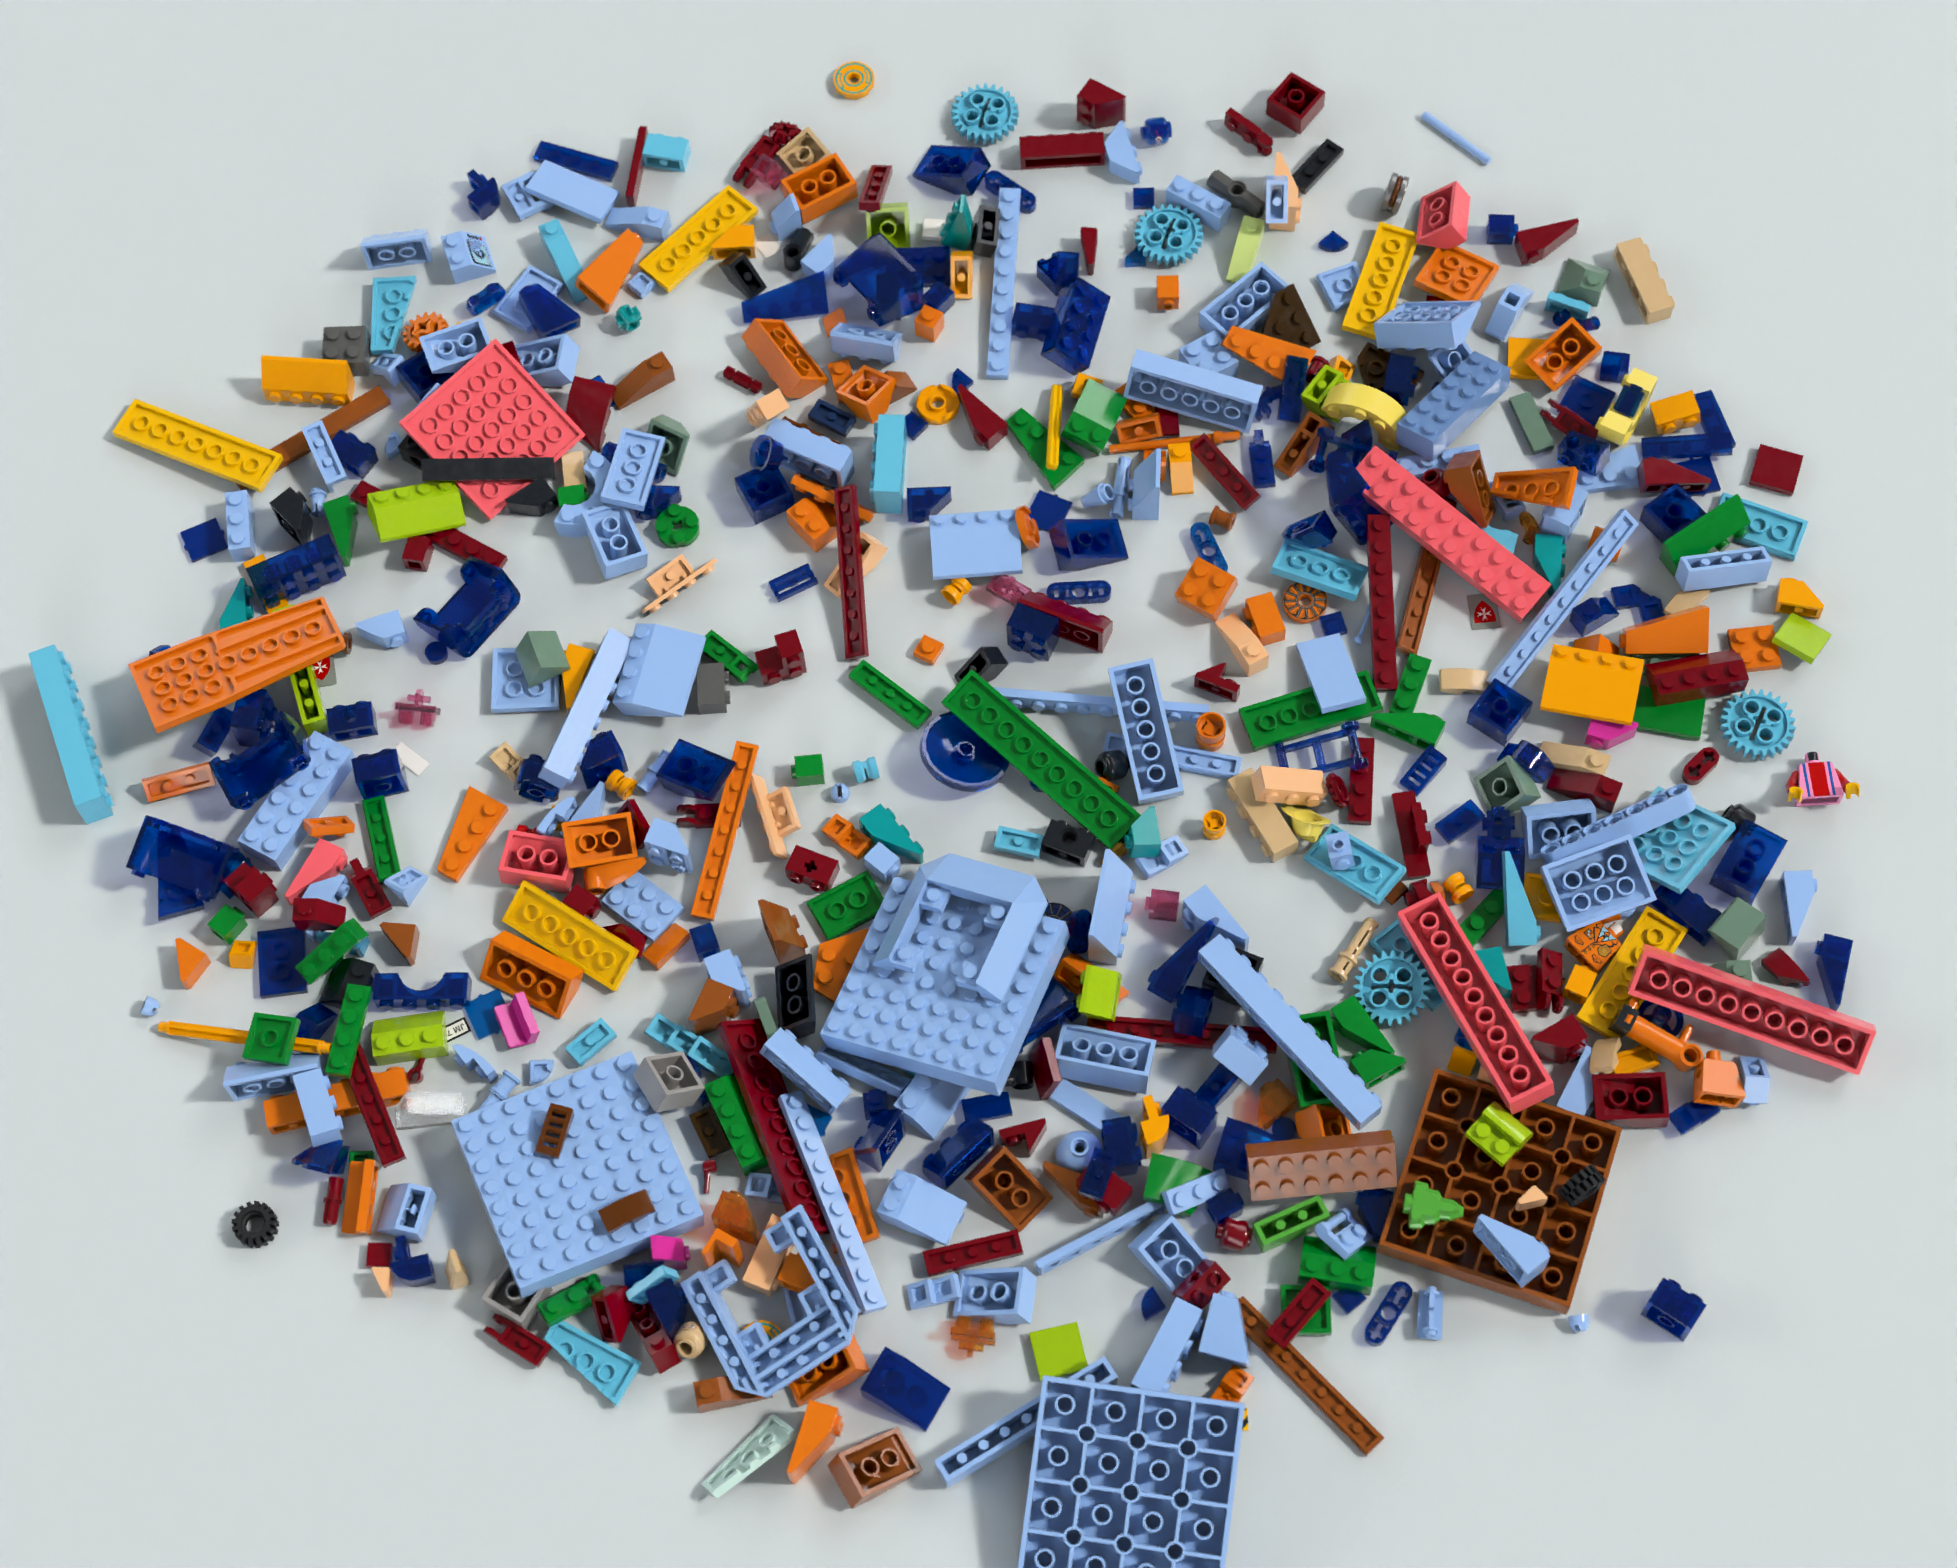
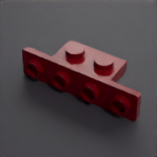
M1414 791L1393 793L1391 797L1407 870V878L1429 877L1431 871L1427 851L1428 846L1432 844L1431 832L1426 831L1425 824L1428 822L1427 812L1422 810L1421 802H1416Z

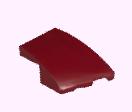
M574 376L569 392L566 414L586 434L582 439L592 446L596 452L600 453L606 437L605 428L611 415L610 406L616 392L615 385Z

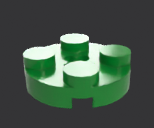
M672 504L662 511L655 523V529L660 542L670 548H678L677 546L683 545L685 547L689 546L698 538L700 533L699 519L695 512L678 504ZM681 524L682 529L673 530V525Z

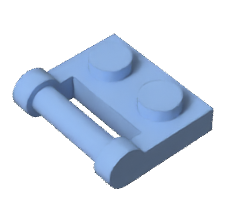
M533 171L501 185L503 193L520 221L542 210H550L554 206L553 203L541 198L535 202L531 194L525 192V185L529 183L535 174Z
M1345 1207L1337 1210L1335 1215L1326 1222L1322 1221L1315 1226L1317 1236L1344 1260L1369 1244L1373 1238L1364 1226L1351 1217L1350 1210ZM1339 1224L1345 1227L1337 1234L1331 1232V1229Z

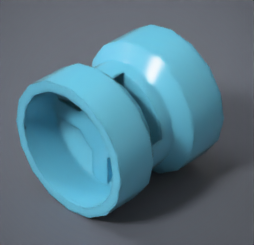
M874 756L867 758L866 761L861 762L857 760L852 762L857 784L869 778L873 780L880 778Z

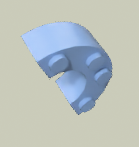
M592 451L583 468L587 482L595 487L594 492L588 500L581 504H563L554 521L558 535L565 537L588 536L582 512L609 504L600 502V496L611 463L595 451Z

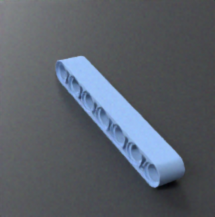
M1687 784L1675 785L1544 845L1540 852L1545 864L1631 834L1633 839L1690 813L1696 808Z

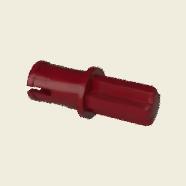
M334 1176L329 1177L327 1195L323 1198L325 1208L322 1222L329 1226L337 1224L339 1207L343 1203L341 1194L344 1179Z

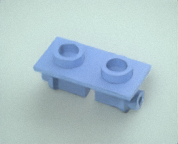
M1429 1286L1427 1290H1418L1417 1338L1442 1340L1443 1291H1437V1287Z

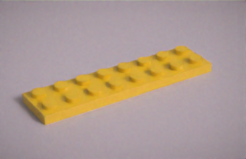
M134 399L112 431L117 438L260 493L263 492L283 461L282 454Z

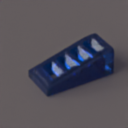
M1429 745L1399 783L1409 791H1414L1415 796L1418 797L1446 766L1447 757ZM1423 763L1432 769L1431 772L1422 766ZM1418 770L1426 778H1422L1419 774L1416 773V771ZM1412 777V778L1415 779L1417 782H1419L1420 785L1417 786L1415 783H1413V782H1412L1411 780H1409V779Z

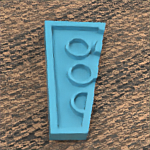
M416 276L373 278L370 347L372 355H381L382 353L394 354L417 282Z
M565 1321L551 1326L544 1337V1340L616 1407H618L642 1365L635 1358Z

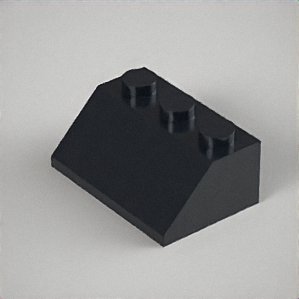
M806 954L775 967L778 1029L780 1027L784 1031L788 1029L797 1039L814 1034L816 1029L812 954Z

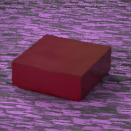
M368 1243L366 1267H389L391 1269L394 1245L392 1243Z

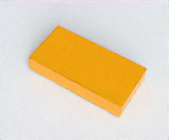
M1641 1045L1617 1053L1619 1063L1611 1074L1640 1073L1659 1067L1660 1062L1655 1052Z

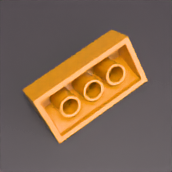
M261 356L262 390L267 400L272 402L290 401L296 404L301 402L316 405L334 404L336 406L346 405L353 400L356 383L347 360Z

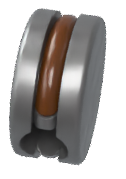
M1392 173L1380 210H1386L1393 215H1397L1409 183V177L1404 176L1403 178L1402 175L1398 176V173Z

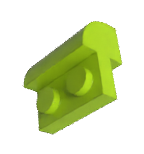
M1325 364L1303 391L1301 400L1304 406L1321 418L1324 416L1339 423L1341 419L1338 420L1328 416L1326 412L1321 410V407L1331 387L1339 383L1352 382L1344 379V373Z
M1493 1102L1467 1130L1465 1136L1503 1167L1529 1141L1533 1133L1497 1102Z

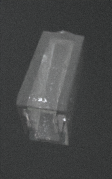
M406 1091L395 1107L396 1130L451 1125V1120L466 1115L467 1104L466 1101H463V1093Z

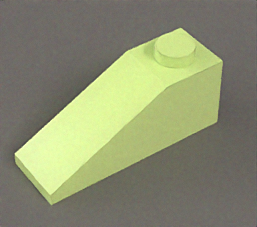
M1244 215L1226 282L1236 283L1252 270L1264 235L1265 220Z

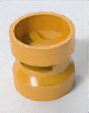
M953 578L949 585L943 587L941 593L951 604L958 605L962 601V596L972 590V586L965 578Z
M615 769L605 782V788L611 792L615 791L617 796L623 800L628 799L632 795L637 785L634 779L625 777L624 773L618 769Z
M1218 810L1208 811L1204 815L1202 832L1205 837L1210 840H1218L1224 835L1226 826L1225 815Z
M1461 872L1451 875L1442 883L1443 888L1451 893V899L1455 904L1466 901L1474 894V889L1471 885L1466 884L1465 877Z

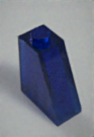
M540 284L527 285L519 291L518 301L539 339L564 334L580 327V315Z

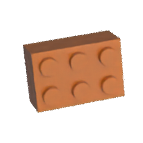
M836 153L781 180L783 196L786 198L789 194H794L800 209L803 225L858 197L857 183Z

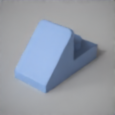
M382 353L368 368L374 375H383L393 387L408 373L404 357L399 354Z

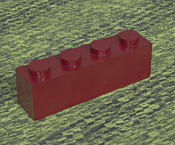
M1103 132L1019 137L1021 170L1105 165Z

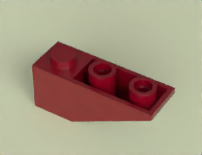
M649 1302L643 1305L635 1303L630 1321L661 1374L682 1361Z

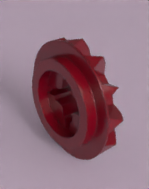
M781 120L780 123L774 122L769 127V137L774 142L782 145L788 144L802 132L801 129L797 128L796 124H790V121L784 123Z
M1335 773L1326 776L1325 781L1331 800L1340 809L1347 807L1349 794L1345 783Z

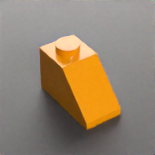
M741 224L729 228L711 244L713 259L724 260L733 252L745 253L747 258H756L754 225Z
M952 251L951 298L972 299L973 251Z
M1190 442L1168 444L1167 461L1171 494H1194Z
M1780 578L1776 588L1774 612L1791 614L1793 612L1798 616L1819 619L1824 609V604L1803 581H1798L1794 578Z

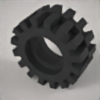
M1590 1164L1566 1181V1184L1562 1185L1559 1189V1193L1573 1208L1589 1198L1590 1195H1593L1605 1183L1606 1179L1593 1164Z
M254 1201V1204L247 1202V1207L245 1208L241 1205L239 1207L241 1211L239 1213L235 1211L234 1216L236 1218L232 1219V1224L234 1225L232 1230L235 1236L243 1245L246 1244L249 1248L253 1246L261 1248L260 1244L267 1246V1241L269 1239L273 1241L275 1239L273 1234L278 1233L276 1227H279V1222L277 1221L276 1214L263 1202L262 1204L259 1201ZM256 1216L263 1218L264 1226L259 1232L251 1233L247 1231V1223L251 1218Z

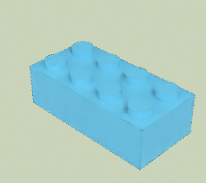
M878 414V423H874L875 442L872 444L874 461H871V504H875L876 513L902 514L907 445L905 415Z

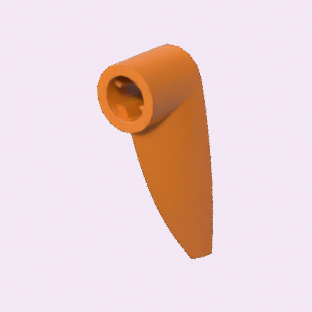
M638 857L585 868L583 870L585 889L593 895L603 894L606 892V889L634 875L646 864L647 859L645 857Z

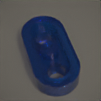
M490 283L485 289L468 298L466 309L472 316H478L501 301L505 296L506 290L500 283Z
M1086 909L1076 910L1070 917L1068 927L1070 937L1066 945L1070 953L1074 955L1083 954L1088 950V935L1092 915Z

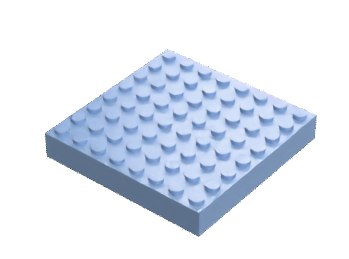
M894 876L821 1030L822 1039L826 1047L1000 1097L1069 940L1070 934L1066 921L1042 916L1008 992L1001 1003L980 997L978 991L957 986L955 981L964 961L981 966L984 965L1000 931L984 925L983 921L990 905L951 895L942 914L924 909L908 942V945L921 948L923 951L915 972L912 973L898 968L895 971H890L873 966V960L912 882Z
M632 1051L451 1120L454 1134L522 1299L535 1294L544 1287L548 1289L650 1248L651 1235L677 1237L704 1226V1214L659 1112H654L633 1076L638 1068V1064ZM550 1103L574 1110V1118L559 1159L535 1152ZM551 1124V1126L562 1129L563 1127L557 1124ZM548 1133L547 1135L558 1139L560 1137L558 1135ZM545 1142V1143H544L545 1146H549V1147H553V1148H556V1147H557L556 1144H552V1143H548V1142ZM646 1189L656 1211L636 1223L631 1222L613 1233H608L598 1210L630 1194Z
M1043 1375L1018 1568H1225L1245 1403Z

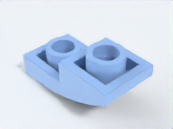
M459 1044L452 1046L456 1053L453 1058L460 1067L465 1065L469 1072L475 1069L482 1079L486 1077L490 1083L498 1078L494 1068L479 1054Z

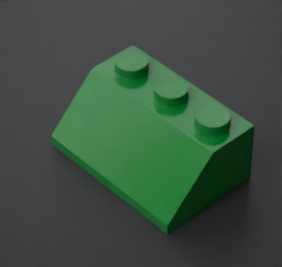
M1304 1235L1297 1283L1306 1285L1313 1277L1321 1285H1330V1289L1370 1296L1373 1286L1377 1247L1365 1246L1344 1260L1321 1238Z

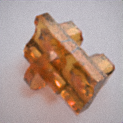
M958 1315L955 1325L951 1326V1340L963 1341L959 1342V1349L968 1350L967 1357L973 1358L974 1351L983 1352L984 1345L995 1346L996 1336L993 1320L980 1319L979 1330L970 1329V1317Z

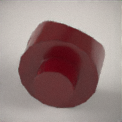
M1427 879L1409 884V892L1403 893L1406 907L1433 895L1427 889Z

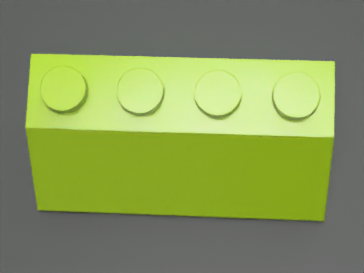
M425 482L367 494V514L380 543L466 526L460 492L455 482Z

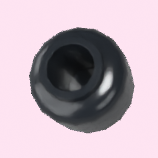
M1121 750L1100 753L1094 765L1097 775L1108 781L1124 778L1130 767L1128 757Z
M1731 804L1721 816L1735 823L1736 829L1732 835L1736 838H1742L1745 835L1750 836L1757 827L1755 824V813L1742 804Z

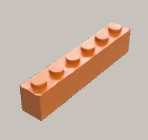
M395 1066L388 1068L385 1072H372L386 1107L413 1101L409 1080L404 1067ZM348 1078L340 1080L339 1083L331 1084L328 1094L329 1096L334 1095L338 1109L334 1110L335 1116L340 1115L341 1118L361 1114ZM296 1091L286 1096L274 1095L269 1100L263 1101L267 1128L272 1135L307 1127Z

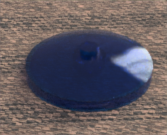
M951 712L941 714L931 720L920 740V756L929 773L942 784L959 791L977 792L989 789L1003 778L1009 766L1008 761Z

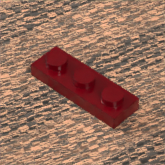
M1312 1277L1268 1328L1265 1335L1281 1349L1285 1350L1331 1297L1332 1293Z

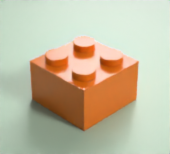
M1197 556L1177 589L1175 597L1177 602L1216 622L1238 586L1237 578Z

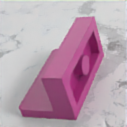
M524 991L515 993L511 1003L495 1006L494 1013L509 1049L536 1042L540 1031Z

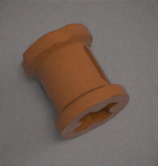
M1215 506L1210 515L1209 524L1226 528V531L1230 532L1235 523L1237 513L1233 512L1231 514L1220 510L1219 506Z

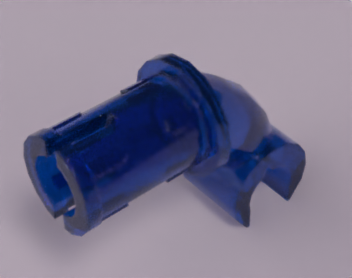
M1565 308L1561 313L1557 310L1552 321L1555 325L1561 327L1570 319L1571 314ZM1596 316L1584 320H1576L1587 332L1600 328V321Z
M1287 383L1271 388L1266 386L1264 388L1255 412V418L1259 422L1262 420L1261 411L1267 415V419L1271 415V408L1268 403L1271 404L1273 400L1290 396V388Z

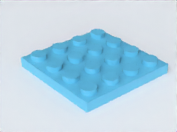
M1657 786L1649 797L1666 789ZM1695 804L1696 808L1690 813L1633 838L1648 878L1680 895L1736 829L1734 822Z

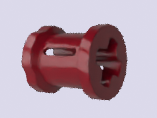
M1317 355L1312 358L1309 369L1303 375L1307 382L1311 383L1325 364L1329 366V362L1325 358Z

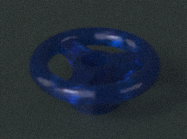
M1645 1000L1638 1010L1640 1012L1639 1016L1660 1026L1661 1029L1676 1037L1683 1028V1013L1673 1010L1677 1022L1672 1030L1668 1025L1672 1017L1670 1008L1658 1005L1653 1009L1651 1015H1644L1645 1010L1650 1005L1655 1004ZM1657 1015L1663 1016L1664 1019H1658Z

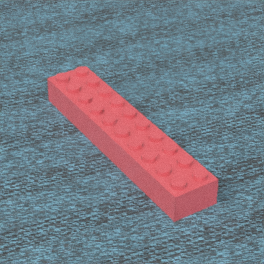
M1376 445L1346 479V486L1382 515H1390L1391 522L1518 623L1521 624L1549 590L1551 584Z
M1440 892L1397 912L1401 929L1509 1113L1514 1115L1554 1095V1082Z
M1644 944L1627 987L1628 994L1856 1075H1859L1877 1032L1872 1023Z

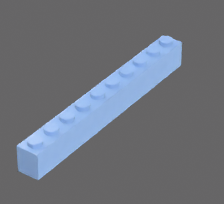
M1218 934L1198 951L1199 962L1358 1131L1381 1113L1382 1101L1379 1096L1367 1090L1362 1078L1357 1074L1353 1075L1349 1071L1345 1060L1341 1057L1337 1058L1331 1052V1046L1325 1040L1321 1041L1315 1035V1029L1309 1023H1304L1299 1018L1298 1011L1283 1001L1282 994L1267 984L1265 976L1259 971L1256 972L1251 967L1249 959L1243 954L1240 955L1235 950V945L1229 938L1224 939L1221 934Z

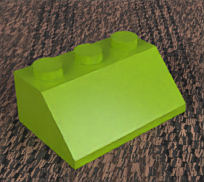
M444 1010L375 1020L371 1032L372 1052L378 1066L419 1060V1058L428 1059L449 1055Z

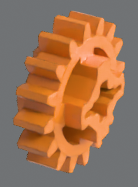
M425 312L423 317L416 315V320H409L411 325L404 327L406 332H403L402 335L406 346L409 347L411 352L416 351L417 354H420L423 350L419 337L449 327L441 314L436 315L435 312H432L431 315H428Z

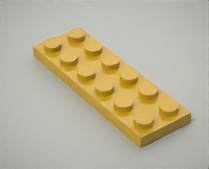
M727 185L638 264L639 269L654 279L667 292H671L712 255L711 244L732 226L750 222L759 214L758 208L731 186Z
M1379 222L1341 330L1376 340L1373 323L1395 308L1418 244L1416 242V232Z
M526 880L522 881L501 920L561 959L583 969L585 974L613 991H618L639 952L635 947Z
M1646 906L1577 1014V1021L1606 1038L1618 1037L1619 1035L1608 1028L1617 1010L1625 1003L1628 1005L1633 998V995L1628 994L1627 987L1643 945L1647 944L1674 954L1687 934L1688 929L1651 907ZM1640 999L1639 1005L1636 1010H1639L1642 1003L1644 1002V999Z

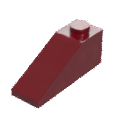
M1578 218L1517 231L1514 246L1521 265L1527 263L1534 264L1543 260L1577 233Z
M960 384L958 386V398L974 440L978 445L985 446L990 450L1008 434L1007 422Z
M1648 457L1643 459L1637 467L1640 493L1705 492L1711 484L1710 478L1666 459Z
M1554 768L1546 789L1574 800L1590 798L1597 809L1611 814L1623 783L1600 774Z

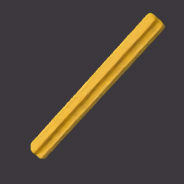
M1053 384L1050 390L1046 468L1048 470H1056L1059 461L1063 387Z

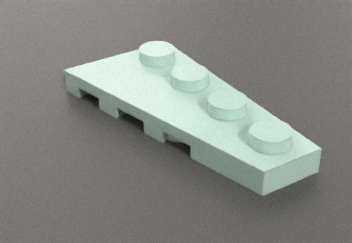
M772 1414L701 1485L718 1499L798 1437L797 1431L778 1416Z

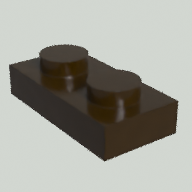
M711 1105L689 1115L709 1159L731 1149Z

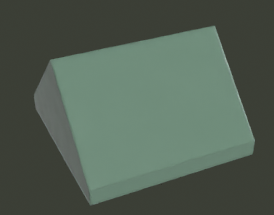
M527 631L515 649L530 688L571 669L556 631Z
M1735 897L1708 931L1730 960H1740L1764 932L1767 916L1741 898Z

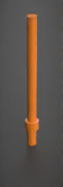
M1212 431V434H1206L1214 444H1223V441L1240 439L1239 431L1223 433L1222 431ZM1201 435L1108 445L1109 454L1167 448L1168 444L1190 442L1191 445Z

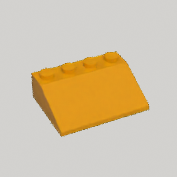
M1553 644L1540 710L1632 726L1642 679L1644 659Z

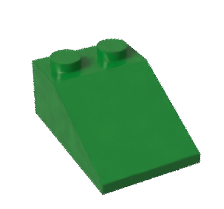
M1089 378L1060 436L1100 455L1128 398Z

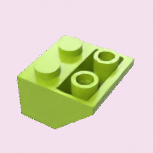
M1087 965L1086 970H1083L1081 973L1080 983L1083 985L1082 994H1078L1076 1003L1079 1012L1087 1018L1115 1022L1122 975L1117 971Z

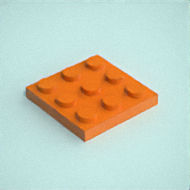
M1458 246L1450 249L1436 248L1414 280L1413 286L1445 301H1479L1499 272L1500 266Z

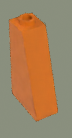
M627 228L577 276L575 287L606 314L614 304L641 252L644 243L641 237Z
M1699 605L1623 628V634L1619 635V648H1622V651L1626 654L1708 653L1709 607Z

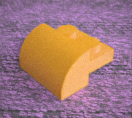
M1152 1095L1142 1098L1144 1121L1140 1122L1139 1137L1146 1159L1151 1158L1152 1153L1160 1154L1164 1150L1168 1141L1169 1116L1168 1114L1161 1116L1162 1112L1159 1102H1154Z

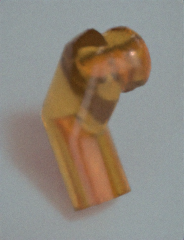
M1524 511L1518 517L1521 526L1526 531L1522 541L1525 544L1532 545L1539 525L1529 512Z

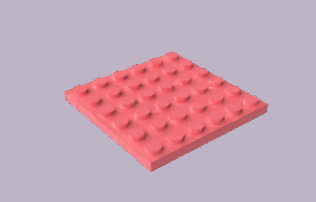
M496 338L399 422V425L431 459L554 457L555 464L586 435ZM534 481L455 482V484L485 517L491 521L507 506L505 499Z

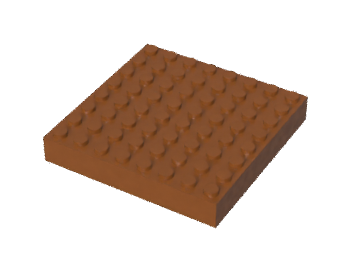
M1435 1068L1377 1253L1566 1315L1571 1306L1622 1128L1553 1105L1538 1102L1512 1115L1533 1133V1136L1518 1153H1515L1501 1167L1465 1136L1467 1130L1479 1119L1482 1112L1491 1103L1497 1102L1509 1112L1497 1090L1493 1086ZM1593 1164L1606 1181L1593 1195H1590L1582 1203L1571 1208L1559 1193V1189L1581 1169L1583 1170L1586 1166ZM1415 1180L1427 1183L1430 1189L1439 1191L1443 1198L1454 1200L1464 1207L1463 1217L1452 1221L1439 1220L1435 1225H1424L1422 1229H1410L1409 1214L1403 1213L1405 1193L1412 1194ZM1534 1185L1548 1198L1543 1206L1521 1211L1515 1209L1517 1200ZM1483 1214L1533 1236L1538 1242H1543L1547 1246L1550 1255L1544 1271L1521 1288L1473 1233L1478 1216Z

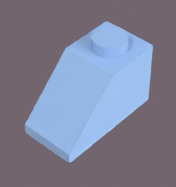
M1265 175L1266 223H1287V175Z
M789 194L771 212L772 222H769L772 234H776L779 241L792 238L796 230L802 228L800 209L794 194Z
M830 233L800 260L802 273L820 286L826 281H830L835 274L833 236Z
M398 609L355 623L360 637L387 649L391 647L397 648L409 642Z
M1739 1056V1075L1746 1095L1742 1102L1749 1105L1767 1104L1770 1075L1764 1058Z

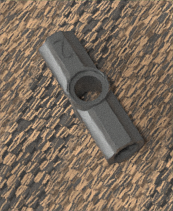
M1214 170L1210 174L1206 185L1231 203L1232 208H1239L1249 216L1258 219L1264 214L1265 202L1249 192L1243 182L1232 180L1220 170Z

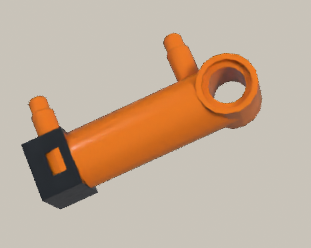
M1633 996L1628 1005L1625 1003L1617 1010L1608 1028L1610 1031L1621 1037L1628 1036L1672 1062L1679 1071L1688 1072L1701 1063L1703 1059L1701 1048L1693 1043L1687 1044L1692 1034V1025L1687 1024L1679 1038L1673 1036L1639 1016L1640 1012L1636 1009L1641 998ZM1684 1053L1691 1057V1062L1685 1060Z

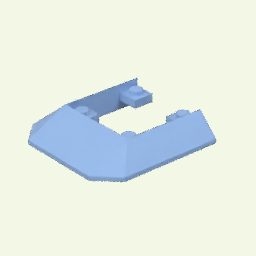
M951 853L919 866L873 960V966L890 971H895L898 968L912 973L915 972L923 951L921 948L908 945V942L924 909L942 914L951 895L990 905L983 921L984 925L1000 931L984 965L981 966L964 961L955 981L957 986L978 991L980 997L1002 1003L1048 905L1035 876Z
M801 1204L781 1216L780 1222L764 1231L768 1242L776 1254L795 1244L815 1281L813 1285L797 1294L808 1316L770 1341L760 1322L756 1321L743 1331L739 1329L720 1293L738 1281L726 1259H722L704 1272L698 1271L680 1283L736 1390L769 1398L851 1343L859 1309Z

